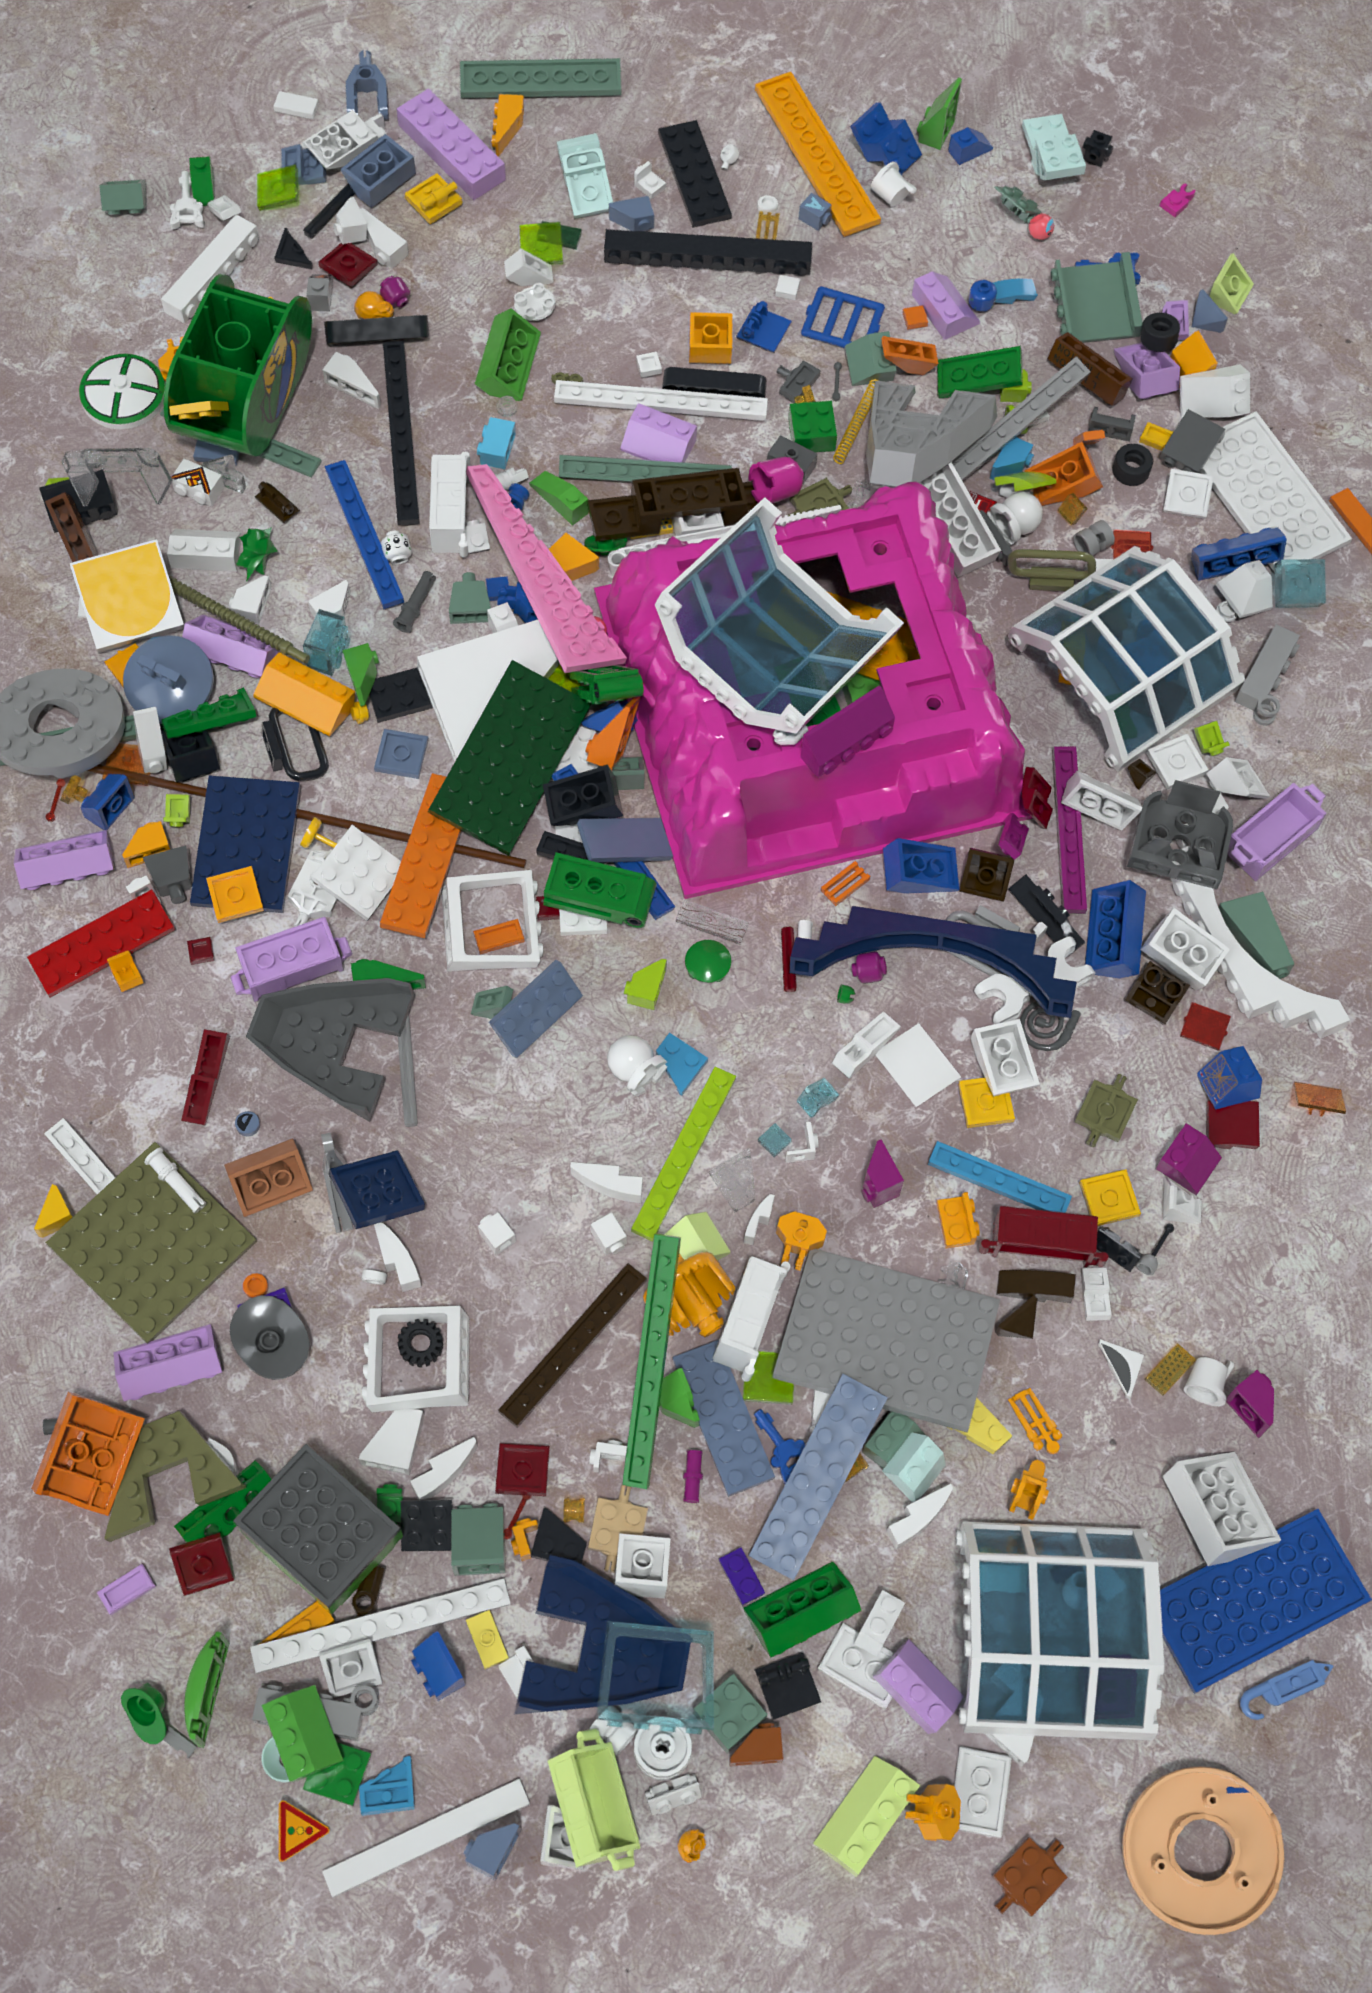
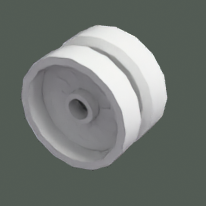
M656 1717L647 1721L638 1730L634 1740V1758L638 1768L647 1777L656 1781H668L678 1777L686 1769L691 1758L692 1741L688 1730L679 1721L670 1717ZM661 1745L666 1746L667 1753L665 1754L663 1751L658 1752V1747Z

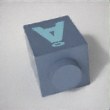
M811 193L800 205L798 219L819 231L832 218V204Z

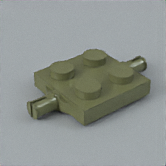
M826 477L800 490L797 495L790 498V502L796 509L791 514H802V512L807 513L810 510H820V508L824 509L837 505L841 506V510L849 509L843 497L853 493V489L849 484L841 489H837Z
M1117 1074L1113 1085L1104 1084L1094 1079L1075 1120V1123L1091 1131L1086 1141V1144L1090 1145L1094 1138L1091 1147H1096L1100 1136H1105L1119 1142L1138 1099L1126 1094L1122 1090L1127 1080L1123 1076L1119 1083L1122 1074Z

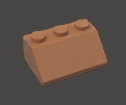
M293 1138L224 1164L244 1217L313 1191Z

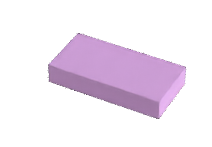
M141 1564L98 1591L97 1594L108 1613L113 1615L156 1586L144 1565Z

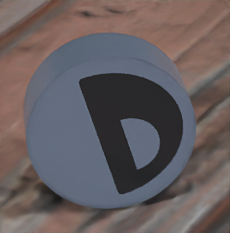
M245 1111L236 1117L235 1126L239 1134L249 1137L258 1132L260 1121L255 1113Z

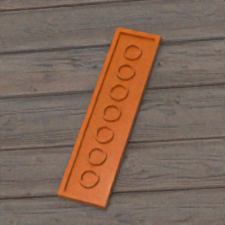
M431 774L380 921V928L426 938L462 831L428 813V809L446 776Z

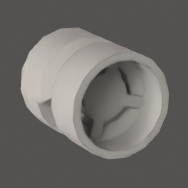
M1099 520L1090 525L1089 528L1074 534L1073 541L1077 551L1087 552L1093 556L1099 553L1100 550L1102 551L1112 546L1115 542V537L1111 527L1104 520Z

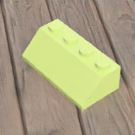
M874 1756L813 1844L857 1877L909 1803L907 1801V1794H915L920 1785L898 1768Z

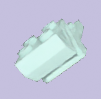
M1062 114L1023 120L1022 127L1032 154L1031 163L1035 174L1040 176V179L1050 180L1085 173L1086 164L1076 135H1069Z
M597 133L557 141L558 153L574 219L608 212V203H612L613 200Z

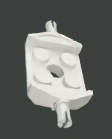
M331 849L330 851L314 850L309 853L288 894L289 902L300 914L294 927L305 924L309 918L332 916L331 910L337 898L319 885L314 884L311 880V877L331 853Z

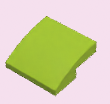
M1031 471L994 477L996 486L1014 483L1015 491L1057 483L1056 479L1049 475Z

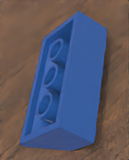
M1278 527L1272 529L1264 528L1256 533H1244L1236 538H1224L1208 545L1200 544L1192 548L1191 555L1197 580L1201 581L1229 574L1243 564L1260 560L1263 565L1284 560L1286 536Z
M1131 880L1092 889L1085 965H1090L1095 971V975L1119 979L1139 975L1146 890Z

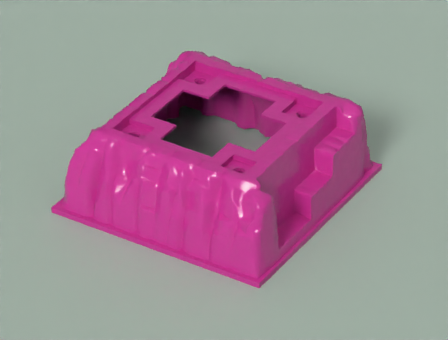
M907 482L895 488L887 486L879 488L860 507L841 510L837 513H829L827 518L816 516L813 519L803 518L789 522L785 526L775 524L777 534L774 536L777 544L782 546L784 553L796 564L837 555L850 593L894 583L920 657L917 660L876 669L883 691L895 716L893 731L888 736L875 740L870 748L857 752L850 761H843L837 765L830 774H823L819 778L801 759L803 737L795 745L777 744L773 736L776 729L746 724L737 718L724 703L718 701L713 693L702 686L691 673L684 670L675 659L655 603L660 594L720 538L706 539L699 543L689 544L687 541H680L672 536L666 544H659L657 547L647 551H630L621 560L613 577L612 584L594 588L600 615L607 627L606 634L609 638L612 637L627 657L625 664L619 665L638 669L642 677L644 692L640 698L635 715L638 721L633 727L658 812L673 853L672 859L684 899L882 854L883 848L897 838L930 843L1005 825L1003 821L1011 813L1018 817L1017 820L1019 822L1033 819L1025 810L1022 799L1025 748L1010 728L1011 715L1002 699L996 695V674L993 654L984 645L981 634L975 632L972 622L966 618V602L959 588V581L954 575V554L951 552L948 524L936 517V503L932 500L931 492L920 483ZM755 530L741 533L728 545L744 591L753 583L751 573L768 569ZM721 552L697 574L702 591L708 592L704 593L713 620L737 598ZM690 581L673 596L682 605L675 619L686 646L707 627ZM755 591L749 599L761 609ZM741 604L726 620L752 615L753 613ZM711 633L692 652L740 695L726 647ZM769 693L744 699L755 708ZM780 693L763 711L782 714L788 704L792 705L789 695ZM627 698V702L629 703L633 698ZM928 707H934L937 710H931ZM817 725L807 727L808 731ZM755 747L758 750L752 751L748 748Z

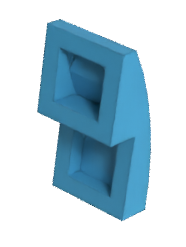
M1018 278L993 282L997 289L995 300L997 303L1013 304L1016 299L1034 301L1038 296L1033 279Z

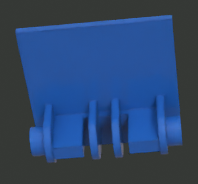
M760 301L756 306H753L736 337L775 352L792 320L769 312L768 304L765 301Z

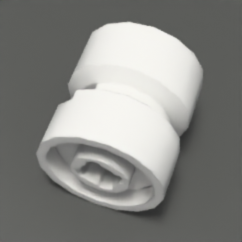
M608 1706L595 1720L590 1729H597L602 1740L605 1739L606 1743L611 1742L614 1754L617 1756L634 1738L639 1729L628 1719L623 1721L621 1719L622 1714L614 1706Z

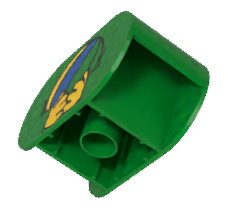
M222 273L216 275L210 282L168 371L164 390V418L169 431L255 457L261 455L268 447L306 363L312 333V311L308 299L303 296H296L288 304L236 289L230 276ZM205 401L228 402L229 411L221 412L222 416H205L194 420L179 419V416L170 415L169 406Z

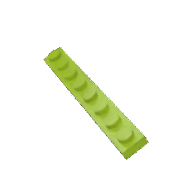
M716 1066L714 1067L631 1228V1232L652 1242L654 1241V1234L658 1233L736 1080L735 1075Z

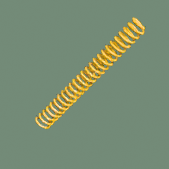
M876 379L871 380L854 416L836 449L835 455H833L834 461L838 464H844L845 458L849 454L848 451H850L854 443L853 441H855L858 431H860L859 428H861L866 415H868L867 412H869L872 406V401L869 399H873L871 397L873 393L869 391L874 392L872 384L875 385V383H872V381Z

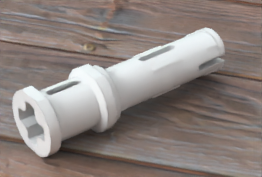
M157 1148L146 1157L144 1163L150 1165L157 1172L159 1180L166 1181L194 1214L206 1206L207 1203L202 1200L177 1172V1165L171 1163L166 1158L162 1148Z

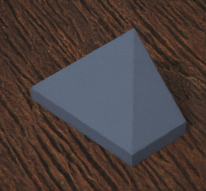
M1203 289L1200 290L1195 305L1192 328L1218 333L1223 332L1228 317Z

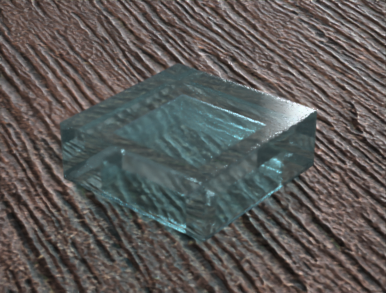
M775 1123L758 1138V1142L775 1158L792 1142V1139Z

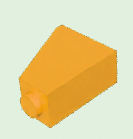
M565 533L549 548V551L571 581L594 573L599 569V557L568 533Z

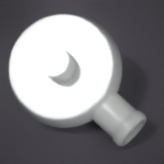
M732 144L726 145L721 151L720 156L724 162L721 167L723 170H728L729 164H733L738 159L739 150Z

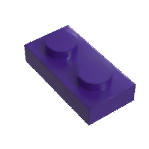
M742 1547L719 1558L718 1561L742 1606L765 1595V1591Z

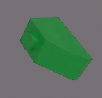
M210 156L189 158L193 198L196 202H201L203 207L208 206V202L215 200L214 175Z

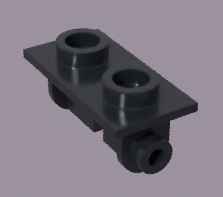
M1102 1226L1097 1232L1096 1249L1107 1253L1110 1259L1131 1272L1143 1255L1139 1252L1140 1249H1137L1127 1241L1121 1244L1119 1242L1121 1239L1119 1235L1111 1231L1109 1227L1106 1229Z

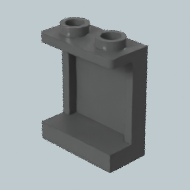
M1188 409L1163 448L1161 459L1168 467L1200 473L1217 444L1223 440L1226 429Z

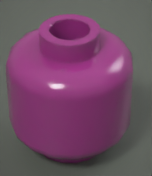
M389 276L382 281L379 292L384 301L389 302L393 308H403L408 304L411 291L401 277Z
M878 952L858 954L856 963H852L853 976L858 977L859 981L863 984L881 981L884 975L887 974L885 957L880 956Z

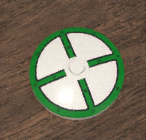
M115 354L97 361L85 372L79 386V397L84 411L94 422L112 429H130L143 425L160 411L164 404L165 382L161 371L150 360L134 354Z

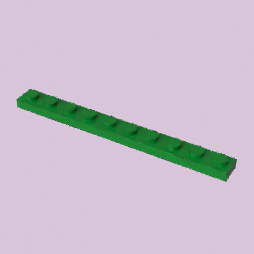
M654 1234L622 1485L648 1489L650 1484L681 1237Z

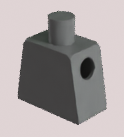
M186 845L143 857L147 871L161 897L170 895L171 902L174 904L183 902L185 900L183 891L192 888L191 863Z

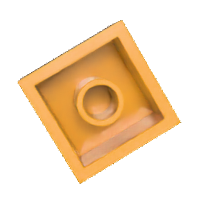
M690 312L689 363L731 364L732 313Z

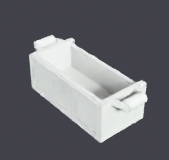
M466 451L462 452L461 455H433L431 458L429 530L433 553H460L462 557L468 555L465 533L466 483H469L466 469L467 466H470V455Z
M752 1256L749 1258L712 1359L717 1363L743 1372L741 1377L745 1382L750 1381L755 1372L754 1364L759 1354L758 1348L779 1288L791 1267L788 1262H783L779 1267Z

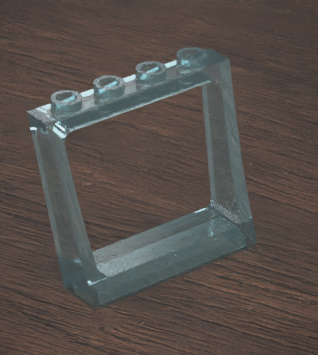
M607 1621L596 1719L607 1720V1726L623 1727V1722L634 1723L633 1728L649 1730L651 1724L660 1725V1731L675 1732L676 1727L686 1728V1733L702 1734V1729L714 1730V1631ZM626 1636L700 1644L702 1646L703 1660L702 1719L694 1720L610 1712L607 1706L616 1638Z

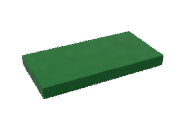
M1021 346L938 359L939 399L951 397L955 390L978 393L1023 385Z

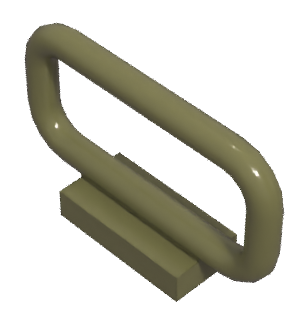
M1017 549L1008 556V568L1013 575L1030 578V590L1067 591L1074 586L1075 580H1084L1096 572V560L1091 554L1082 551ZM1016 559L1082 560L1087 562V570L1075 571V568L1031 566V569H1023L1017 566Z

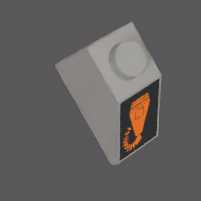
M312 274L308 278L306 296L310 303L311 311L330 312L333 275Z

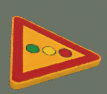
M282 1800L278 1804V1860L284 1862L327 1835L329 1828Z

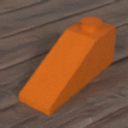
M886 336L881 338L884 358L906 373L925 375L938 365L936 346L934 344Z

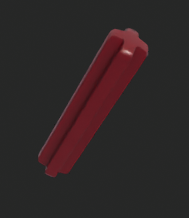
M783 927L781 929L784 991L795 992L797 988L796 974L790 973V957L794 946V928Z

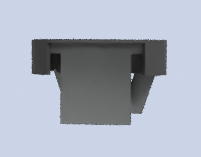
M1175 780L1167 801L1160 800L1161 790L1150 794L1146 798L1138 817L1127 867L1217 890L1222 881L1233 831V818L1224 806L1218 815L1212 812L1221 791ZM1175 839H1181L1187 843L1189 850L1187 852L1182 849L1173 850L1170 843ZM1172 861H1177L1180 865H1175Z

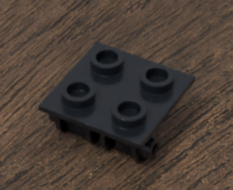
M401 1500V1532L403 1534L401 1538V1552L451 1551L452 1500Z
M803 1652L755 1669L772 1720L821 1703L809 1669V1661L805 1658Z

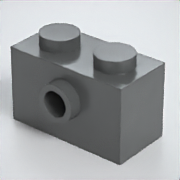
M780 435L767 453V460L779 457L794 459L803 471L804 485L816 467L818 454Z

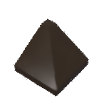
M1141 759L1128 766V771L1138 790L1156 774V771Z

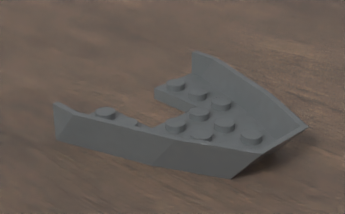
M390 978L311 984L263 994L259 1000L246 1037L282 1069L370 1122L385 1078L383 1075L342 1066L356 1027L400 1037L415 994L410 983Z

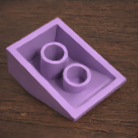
M1142 343L1114 349V354L1122 371L1133 378L1130 384L1131 390L1140 399H1148L1154 395L1169 394L1172 391L1179 390L1180 366L1165 352L1151 351L1144 347Z

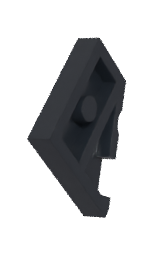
M543 1508L531 1557L547 1561L549 1556L553 1555L574 1560L582 1565L587 1543L551 1511Z

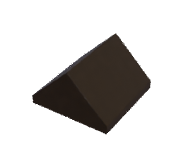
M970 848L959 891L1004 902L1015 860L1009 856Z

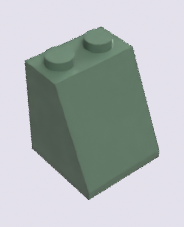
M490 1503L484 1504L483 1508H473L472 1505H459L457 1509H452L451 1566L454 1576L506 1573L503 1507Z

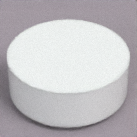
M762 196L758 200L757 209L763 215H773L778 209V201L773 196Z
M363 1270L361 1279L367 1283L384 1285L387 1274L375 1270Z

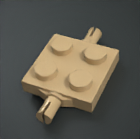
M621 1485L618 1500L598 1498L588 1550L601 1552L607 1556L605 1572L609 1571L611 1562L610 1573H615L619 1533L643 1536L648 1508L635 1506L628 1502L631 1491L629 1486H627L624 1496L626 1486Z

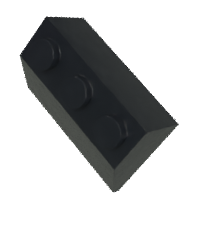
M103 469L39 487L54 533H57L58 530L45 501L64 492L72 496L84 525L118 515Z

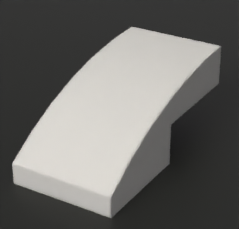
M769 1194L755 1210L744 1236L745 1244L753 1245L758 1223L768 1225L775 1195Z
M1082 1268V1288L1086 1321L1111 1320L1110 1287L1107 1268Z

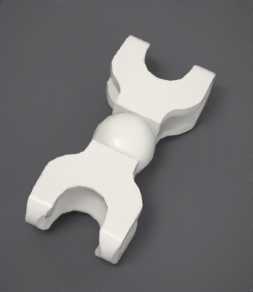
M1069 936L1053 943L1049 948L1048 957L1057 958L1054 978L1076 981L1077 989L1092 980L1095 971L1090 965L1075 968L1066 963L1065 958L1074 952L1076 946L1074 938ZM1003 974L990 976L977 984L974 990L979 999L995 996L1004 1002L1005 1006L994 1015V1024L1018 1019L1022 1006L1030 1001L1032 996L1030 992L1012 977Z

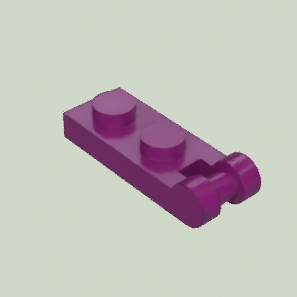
M1011 813L1003 821L1005 825L998 845L1003 853L1010 855L1015 860L1022 853L1029 827L1024 823L1021 824L1017 820L1018 817Z

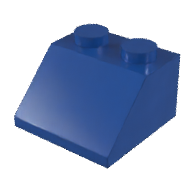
M109 774L105 779H102L97 784L96 790L82 802L80 808L84 818L99 828L108 830L134 800L128 778L123 774Z
M438 1631L412 1651L415 1658L411 1662L417 1674L423 1672L427 1680L423 1685L430 1697L435 1695L437 1700L440 1701L466 1686L456 1663Z

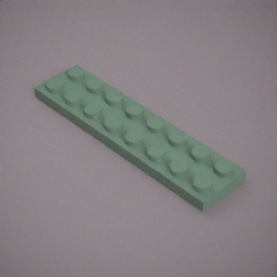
M620 58L460 61L461 98L499 97V94L523 95V97L621 95Z

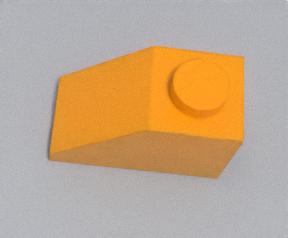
M161 821L149 822L137 829L122 854L127 869L143 864V857L170 850Z

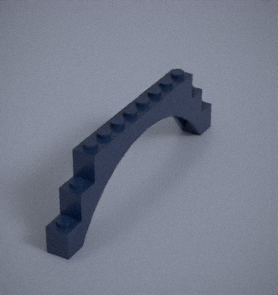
M852 906L847 925L824 921L819 940L796 937L790 957V973L813 977L831 965L861 953L903 947L940 949L966 955L993 966L1012 977L1030 992L1047 1015L1071 1018L1077 985L1076 981L1054 978L1057 958L1034 954L1036 934Z

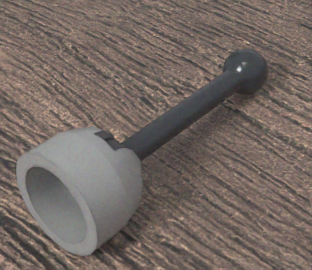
M1168 1223L1165 1225V1232L1153 1252L1139 1259L1136 1264L1139 1271L1150 1276L1155 1273L1158 1266L1155 1256L1169 1233L1174 1231L1173 1224Z

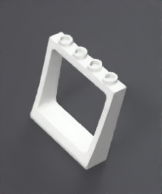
M532 870L446 878L441 893L447 971L537 967L540 957L543 955V944L538 943V936L541 934V923L536 922V915L539 913V902L534 901V894L537 893V881L532 879ZM520 884L522 887L528 955H467L464 951L460 891Z
M461 1306L370 1309L369 1320L365 1321V1331L369 1335V1342L364 1343V1352L366 1357H368V1364L363 1366V1374L367 1379V1386L362 1388V1396L371 1412L468 1405L469 1316ZM415 1319H419L420 1322H423V1319L428 1322L447 1323L446 1387L441 1390L381 1397L384 1323L415 1322Z

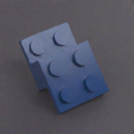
M881 102L873 104L850 126L867 162L883 161L885 166L891 162H896L899 166V173L902 174L922 155L906 119L889 120Z

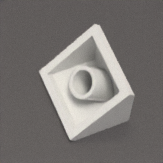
M370 1639L319 1653L329 1692L333 1698L352 1693L354 1689L362 1685L373 1687L382 1684L374 1646Z
M548 1806L541 1865L583 1870V1866L576 1867L560 1807Z

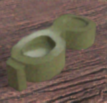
M557 372L555 375L552 374L551 380L554 384H556V380L583 382V377L579 374H572L569 377L568 373Z

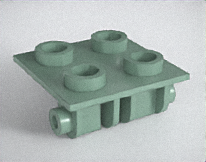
M995 186V189L1002 194V204L1012 212H1015V215L1025 223H1029L1035 214L1043 213L1037 208L1038 204L1031 199L1027 200L1023 196L1024 193L1015 186L1013 188Z

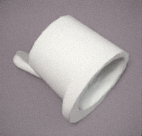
M891 162L884 166L871 183V189L893 207L901 203L909 192L914 194L917 190L915 186L908 183L899 173V166L896 162Z
M1198 1358L1186 1382L1184 1392L1194 1400L1206 1405H1225L1227 1399L1223 1393L1224 1385L1234 1368V1363L1228 1361L1225 1366L1223 1363L1212 1358Z

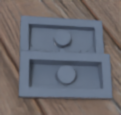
M301 144L281 149L283 184L310 185L326 182V168L308 148L303 149Z

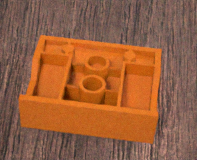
M68 1391L31 1489L35 1494L54 1497L80 1508L109 1516L145 1418Z

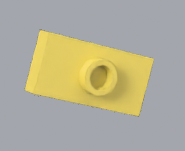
M490 1610L466 1619L467 1626L485 1670L509 1659Z

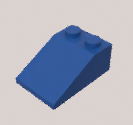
M897 838L883 848L887 891L905 894L959 891L956 849L954 847Z

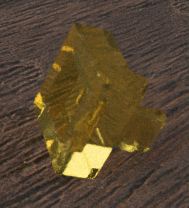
M810 385L802 387L803 395L794 398L795 403L816 402Z
M1074 493L1069 494L1058 509V512L1070 525L1076 524L1087 511V507Z
M76 775L71 777L60 801L69 804L73 797L75 800L83 802L88 790L78 786L81 780L80 777Z

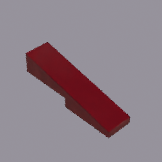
M204 1029L181 1121L206 1126L231 1037L227 1033Z

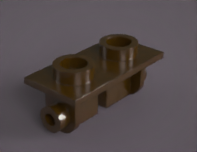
M264 481L259 484V493L254 497L282 523L287 522L300 511L272 484L265 483Z

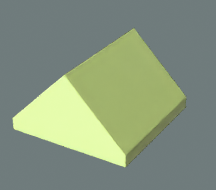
M1234 253L1230 254L1213 283L1210 298L1219 308L1237 314L1254 283Z
M707 1212L686 1215L664 1234L681 1237L679 1253L684 1260L700 1252L712 1253L717 1261L731 1254Z

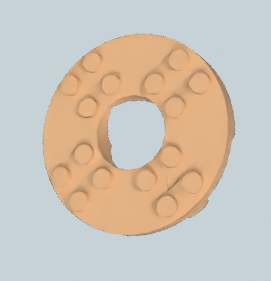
M1190 1767L1170 1772L1145 1788L1134 1802L1125 1822L1122 1853L1125 1870L1131 1886L1142 1903L1156 1917L1174 1928L1201 1935H1218L1236 1931L1257 1919L1269 1907L1278 1892L1284 1867V1844L1281 1826L1276 1815L1262 1796L1253 1787L1230 1772L1211 1767ZM1226 1788H1244L1249 1793H1227ZM1204 1819L1214 1822L1224 1830L1230 1840L1232 1849L1230 1865L1224 1874L1211 1881L1194 1879L1182 1871L1175 1861L1174 1847L1177 1836L1184 1826L1193 1820Z

